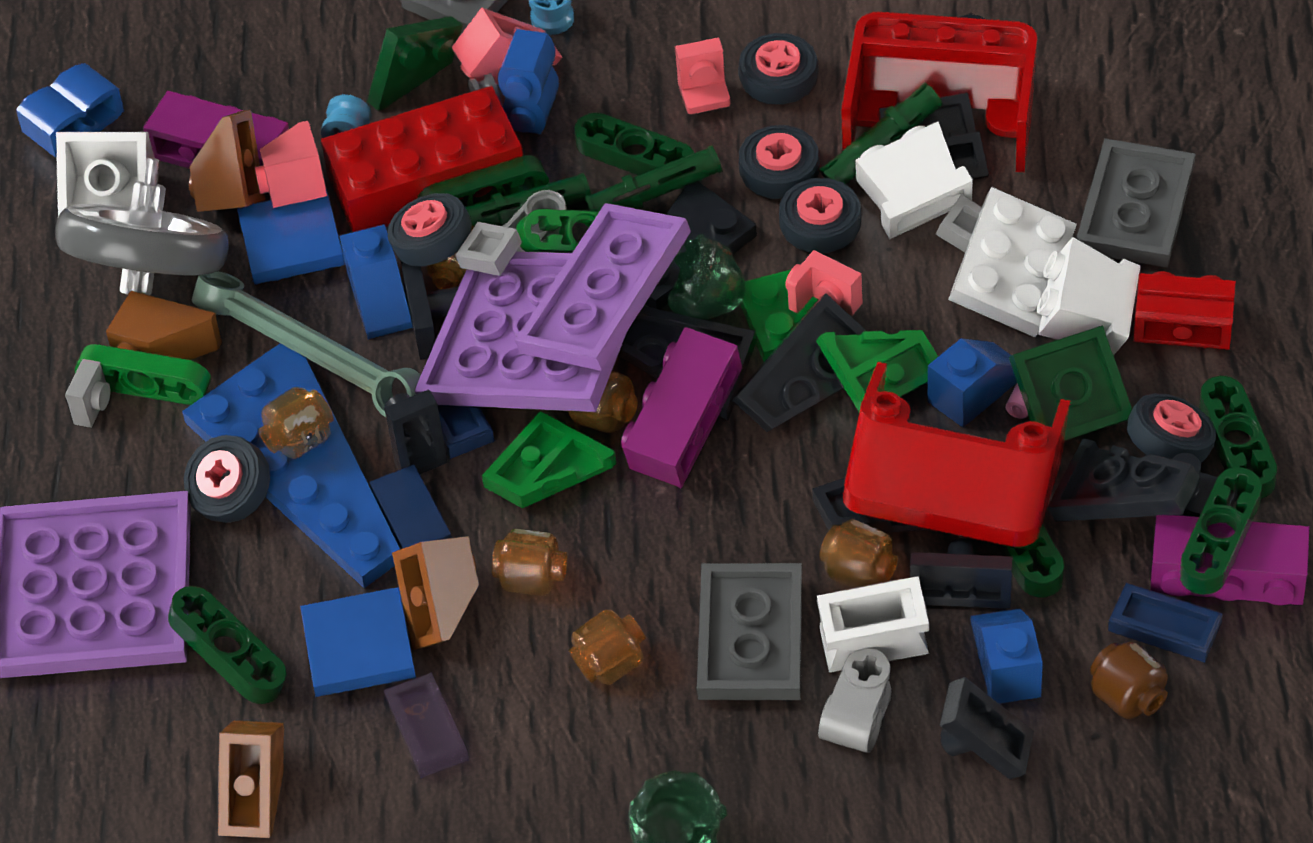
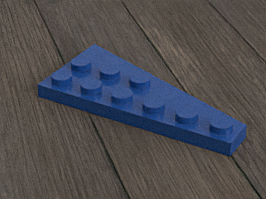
M280 343L182 411L185 423L205 442L218 436L230 435L242 437L259 448L269 464L270 483L266 498L363 588H366L395 566L392 552L398 551L400 548L306 357ZM313 405L316 407L314 410L318 411L320 416L317 415L313 423L307 422L305 424L302 421L299 427L296 423L293 430L286 428L284 424L285 419L293 414L297 415L300 410L304 411L307 406ZM318 426V431L320 430L324 435L322 440L324 442L307 453L302 454L299 458H292L301 451H304L306 446L310 447L312 444H318V438L315 436V430ZM302 431H304L305 437L312 432V438L306 444H304L301 436Z

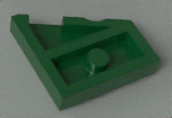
M453 16L387 28L367 103L377 111L383 110L450 65L455 55L452 46L460 37L463 24Z

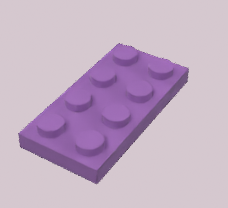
M605 203L516 337L515 342L520 353L602 371L691 231L686 218Z

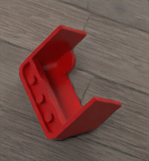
M871 12L862 16L857 21L841 108L842 152L855 141L857 126L873 127L879 121L877 114L879 108L896 106L897 103L903 102L925 82L939 97L968 92L971 108L986 109V125L992 133L1001 137L1017 138L1015 172L1025 173L1037 53V34L1035 30L1028 24L1018 21L892 12Z
M877 362L860 407L844 482L843 502L845 506L851 511L865 516L1012 547H1023L1034 543L1039 537L1060 468L1070 401L1060 400L1052 427L1030 421L1011 428L1005 442L910 423L911 409L909 404L897 394L884 391L887 363Z

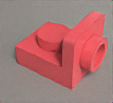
M719 37L675 46L678 85L687 113L696 114L729 107L731 101L725 83L723 48Z
M815 250L811 252L802 264L795 265L786 279L785 286L788 290L789 310L795 313H799L812 297L819 299L824 294L830 296L851 316L863 304L862 274Z

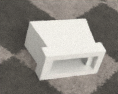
M939 122L927 127H914L907 131L901 139L886 146H873L855 160L856 181L881 210V225L889 239L949 212L961 194L972 201L973 180L965 166L955 169Z
M1072 237L1061 252L1054 251L1045 266L1044 277L1048 278V284L1037 306V313L1042 315L1038 335L1059 340L1103 325L1114 355L1129 338L1140 265L1126 259L1117 263Z
M918 576L817 596L821 618L819 627L829 673L841 671L848 656L856 650L864 648L876 649L882 652L888 658V661L929 654L924 633L929 631V622Z

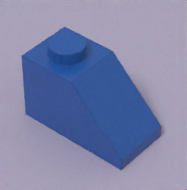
M385 224L341 235L340 241L347 275L367 338L371 339L413 328L396 257L389 243Z
M959 339L928 365L927 402L962 428L965 427L1017 383L1009 360L1011 354L994 342Z
M1021 609L971 616V625L988 696L997 703L1041 697L1043 661L1032 620Z

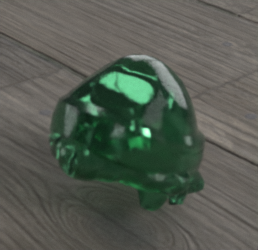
M699 234L694 240H687L684 244L686 250L677 253L674 257V262L678 265L680 271L678 280L668 296L669 308L673 313L711 320L738 307L745 296L746 286L742 270L732 256L730 248L719 241L706 238L703 234Z
M678 770L661 773L647 779L635 798L630 802V809L628 811L630 838L632 843H718L716 835L720 830L721 820L727 816L726 806L720 803V797L714 787L708 784L699 774Z

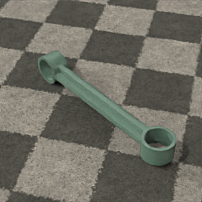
M218 271L211 274L198 275L191 299L194 305L200 309L214 312L217 315H230L371 393L376 409L384 417H386L385 404L393 397L392 385L395 378L404 384L410 397L416 395L414 391L421 376L416 370L400 368L388 371L244 292L243 282L230 274Z

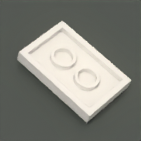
M991 187L984 200L948 300L1036 337L1042 317L1041 314L1037 313V306L1048 284V278L1044 277L1045 266L1054 251L1061 252L1070 241L1077 224Z

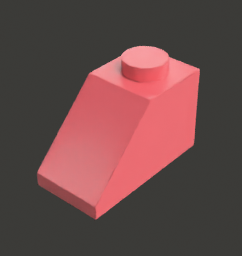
M481 8L454 43L452 49L462 63L460 65L461 70L469 78H475L480 82L484 80L485 75L491 73L498 85V74L516 29L546 32L538 27ZM556 47L555 59L552 66L558 64V62L562 59V56Z
M308 121L299 122L260 149L263 165L254 168L260 194L269 192L273 208L327 197L320 159Z

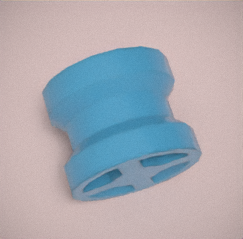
M529 0V6L532 9V26L543 29L548 35L567 31L574 22V12L571 6L572 0Z
M352 95L335 96L328 104L326 110L327 118L324 120L321 128V137L325 138L369 124L372 115L371 108L358 97Z

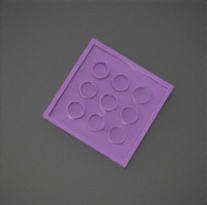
M515 252L500 276L466 270L414 392L419 394L429 389L437 405L596 412L625 335L602 371L520 353L515 342L516 337L572 253Z
M188 491L0 507V678L187 662V642L171 628L168 622V612L173 595L179 589L189 586L191 504ZM184 608L183 612L188 615V610Z

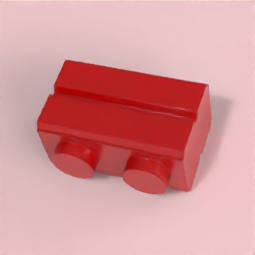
M1165 271L1153 274L1139 273L1133 342L1230 350L1236 281L1223 280L1214 275L1195 278L1174 276L1172 273Z

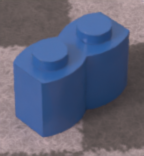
M516 29L498 74V85L505 97L502 107L513 130L536 134L543 132L559 89V78L552 67L556 51L548 33Z
M82 63L62 72L51 86L44 87L28 95L16 111L22 132L54 157H57L56 132H99L114 122L124 109L119 88L86 63Z

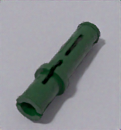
M924 82L913 94L895 108L893 106L887 108L884 111L885 116L878 123L863 133L837 157L828 162L824 167H821L819 169L820 173L824 178L843 182L845 185L848 184L856 176L855 160L860 158L866 150L876 145L886 146L901 139L907 131L918 126L926 117L942 107V100Z
M710 145L706 149L671 161L632 178L630 174L623 176V182L590 196L586 195L585 199L590 211L600 212L605 203L629 208L633 207L640 210L644 208L642 203L681 189L713 174L721 173L723 169L713 145ZM692 166L695 167L692 171L658 184L660 179ZM650 184V187L613 202V199Z
M580 173L574 177L539 185L506 196H502L501 193L490 195V200L465 207L471 218V231L477 222L497 226L507 224L531 195L542 190H551L561 194L566 202V207L584 201L587 202L585 196L591 195L587 178L584 173Z

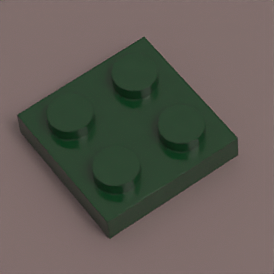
M1103 325L1013 354L1009 357L1030 421L1052 427L1060 400L1070 401L1064 441L1128 420L1132 407Z

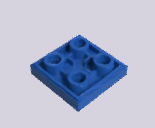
M328 192L327 197L273 208L271 200L237 208L254 285L345 265Z
M399 587L300 606L316 697L416 678Z

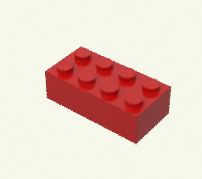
M492 85L320 139L328 178L352 233L384 224L387 228L399 210L417 199L421 191L432 184L523 156L522 146ZM484 187L475 192L473 197L483 196L490 192L493 187Z

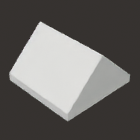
M56 132L58 217L64 208L79 204H107L131 207L133 185L136 182H144L147 158H154L148 132ZM157 171L156 184H157V182H158V177H159L158 171Z

